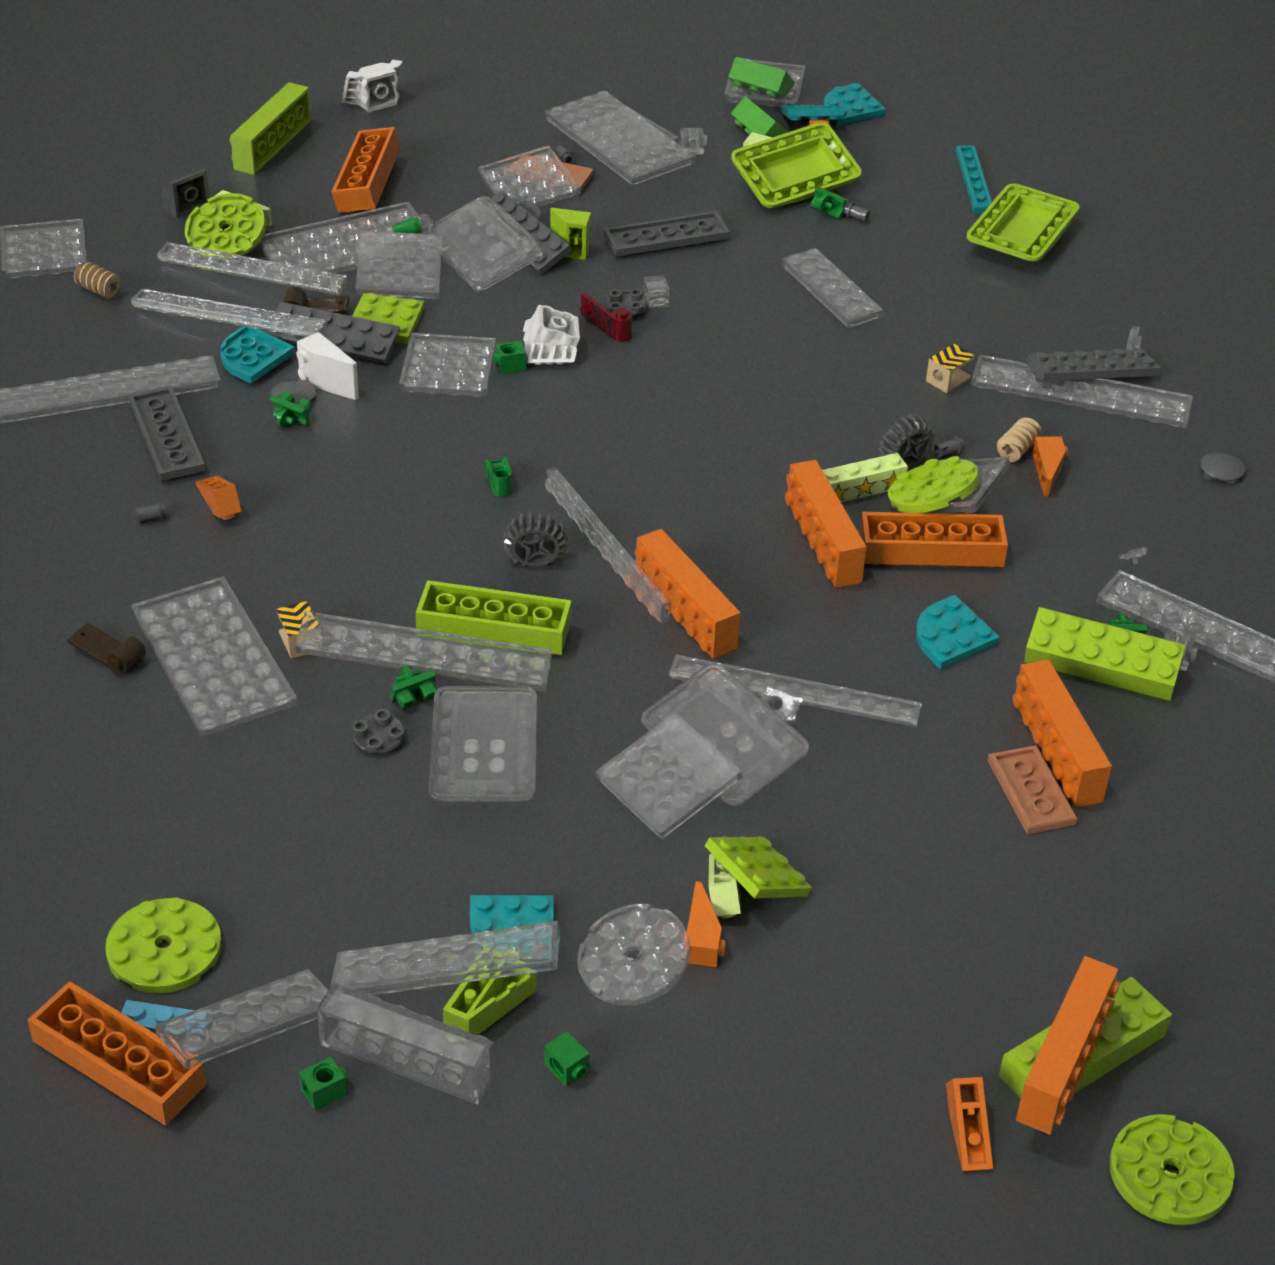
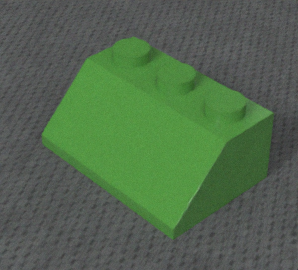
M739 57L735 58L728 76L733 86L741 89L744 86L754 93L761 91L771 98H776V96L783 98L795 85V82L786 71Z
M746 96L743 97L731 112L736 118L734 122L741 128L746 126L745 131L748 134L753 132L775 137L788 133L787 130Z

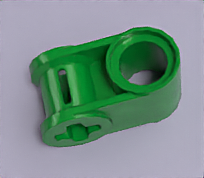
M508 457L495 461L485 459V476L490 484L492 493L499 497L510 495L512 493V470Z

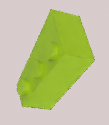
M485 948L443 1008L444 1031L470 1042L537 991V969Z

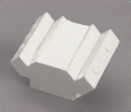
M392 60L390 64L378 63L360 68L358 72L349 71L345 79L342 103L359 105L367 112L397 105L399 99L397 86L402 61Z
M538 305L532 318L525 320L523 332H525L523 341L525 342L526 364L562 365L573 363L577 353V344L580 340L578 317L568 312L555 310L550 306Z

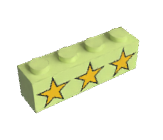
M895 453L822 471L840 502L888 492L892 483L897 479V475L907 472L908 466L901 456Z

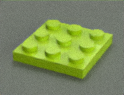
M363 293L353 317L397 325L400 327V334L396 342L409 344L424 310V301Z
M709 837L705 844V847L754 898L807 897L812 890V887L805 881L804 875L795 871L789 865L788 859L779 854L772 847V843L765 837Z

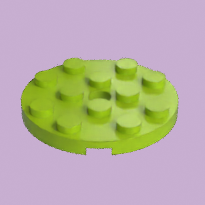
M237 193L221 194L207 199L208 202L200 208L196 207L190 213L185 224V237L191 250L209 261H232L247 254L261 242L266 231V218L261 206L255 203L251 197ZM225 225H230L228 228L225 229V231H223L222 228Z
M958 456L939 461L937 459H930L924 465L897 475V479L888 490V497L891 506H896L900 512L924 513L939 510L949 506L948 502L957 497L962 500L970 495L980 483L979 471L973 462L959 459Z
M177 897L144 901L130 909L114 923L106 940V956L113 975L119 981L123 980L130 984L134 990L152 994L175 992L201 980V975L209 968L213 969L216 965L222 948L220 928L214 916L199 904ZM162 940H165V942L170 943V945L166 948L157 947L160 943L163 942Z
M1149 1115L1132 1121L1117 1135L1109 1159L1111 1177L1121 1196L1140 1213L1168 1224L1191 1225L1206 1221L1218 1214L1230 1197L1235 1178L1231 1157L1221 1141L1200 1124L1193 1122V1125L1176 1120L1174 1115ZM1169 1164L1177 1167L1179 1170L1178 1175L1167 1170L1164 1171V1166Z

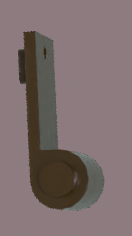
M293 286L287 289L284 303L344 314L348 311L349 295L307 299V295L302 288Z
M88 622L67 639V643L106 665L115 673H126L146 655L144 645L137 638L129 636L121 643Z

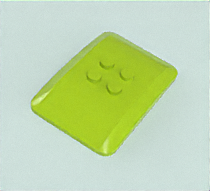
M823 122L738 148L731 154L732 162L760 203L767 208H775L814 197L816 187L831 191L851 183L861 176L859 165L833 129Z
M1008 184L967 231L966 238L972 243L1028 261H1039L1066 231L1079 212L1080 206L1074 201L1020 184Z

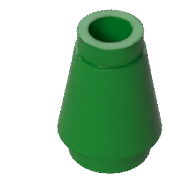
M413 216L396 225H392L394 238L418 237V234L423 233L419 217L414 218Z

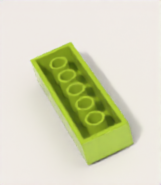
M288 82L230 135L234 170L255 175L311 121L309 87Z
M427 580L416 610L417 635L562 655L571 625L572 600Z
M1039 607L1026 646L1024 662L1032 663L1050 660L1056 671L1171 701L1186 645Z
M1132 976L1120 983L1115 998H1111L1115 1001L1110 1017L1106 1016L1105 1020H1103L1106 1021L1101 1037H1097L1093 1041L1096 1042V1047L1091 1059H1087L1085 1062L1087 1066L1081 1081L1077 1080L1075 1085L1077 1086L1076 1092L1162 1039L1167 1034L1172 1013ZM1051 1026L1003 1055L999 1077L1020 1098L1024 1083Z

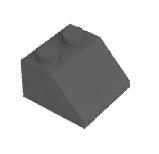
M202 169L170 182L161 191L163 208L174 217L179 218L191 213L196 207L200 208L208 202L207 199L210 198L207 170Z

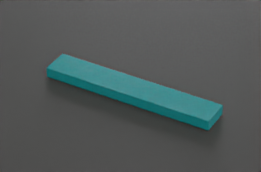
M956 146V156L973 213L983 214L992 203L976 148L975 146Z

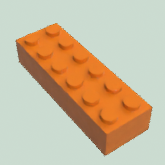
M395 127L358 131L331 192L338 213L376 209L401 148Z
M817 460L790 464L789 474L786 476L788 490L785 492V502L788 506L790 505L794 519L799 521L802 533L806 534L809 540L810 548L815 550L819 564H822L825 568L827 578L831 579L835 588L862 583L867 547Z
M862 512L859 535L867 547L864 564L1004 567L1008 543L1002 515Z
M662 529L637 537L635 549L636 567H634L637 579L647 586L649 592L660 600L661 605L670 611L674 619L681 623L688 635L693 637L699 643L701 649L706 651L712 659L738 649L741 612Z
M1050 660L1021 664L1019 675L1016 677L1017 687L1015 694H1013V704L1016 709H1019L1024 724L1032 732L1034 742L1040 746L1044 760L1049 762L1055 779L1059 780L1062 785L1065 797L1069 798L1074 808L1102 803L1112 768L1111 763Z
M1084 956L1024 1083L1016 1121L1051 1135L1055 1124L1061 1126L1067 1111L1065 1107L1067 1103L1072 1102L1077 1086L1075 1085L1077 1080L1081 1081L1087 1066L1085 1062L1087 1059H1091L1095 1050L1096 1042L1093 1041L1097 1037H1101L1106 1021L1103 1020H1105L1106 1016L1110 1017L1115 1001L1111 998H1115L1120 982L1116 981L1118 968Z
M70 981L27 1019L34 1043L165 1126L207 1085L202 1062Z

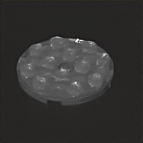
M631 904L610 911L598 919L588 929L590 933L584 943H580L577 955L579 973L586 987L593 995L610 1004L622 1006L639 1005L667 993L680 980L690 959V941L682 922L669 910L664 909L663 911L653 908L650 904ZM639 950L640 953L636 956V960L627 957L631 951Z

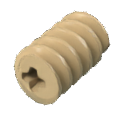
M92 262L80 264L74 272L76 284L107 299L114 297L121 285L119 275L107 271V269L101 268Z
M1031 418L1019 419L998 440L997 451L999 455L1007 462L1018 461L1032 447L1035 437L1042 436L1041 426Z

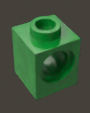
M522 341L496 344V353H493L494 365L499 367L501 374L526 371V351Z
M566 1031L544 1046V1065L567 1087L575 1080L579 1081L584 1078L589 1072L590 1053Z
M332 1057L299 1071L301 1090L314 1111L347 1095L346 1082L349 1081L348 1075L342 1065L337 1066Z

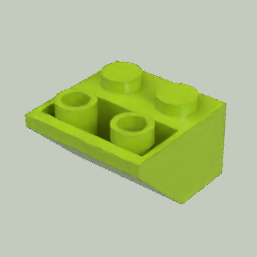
M551 208L550 230L568 243L572 249L565 257L586 260L591 242V213Z

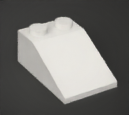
M319 332L297 341L298 351L296 355L299 361L298 374L301 380L308 381L316 389L353 400L359 399L357 363Z

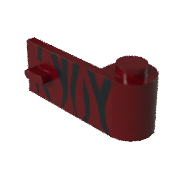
M585 292L581 294V307L579 309L584 318L615 341L625 342L631 339L633 316L629 310L618 308L610 312Z

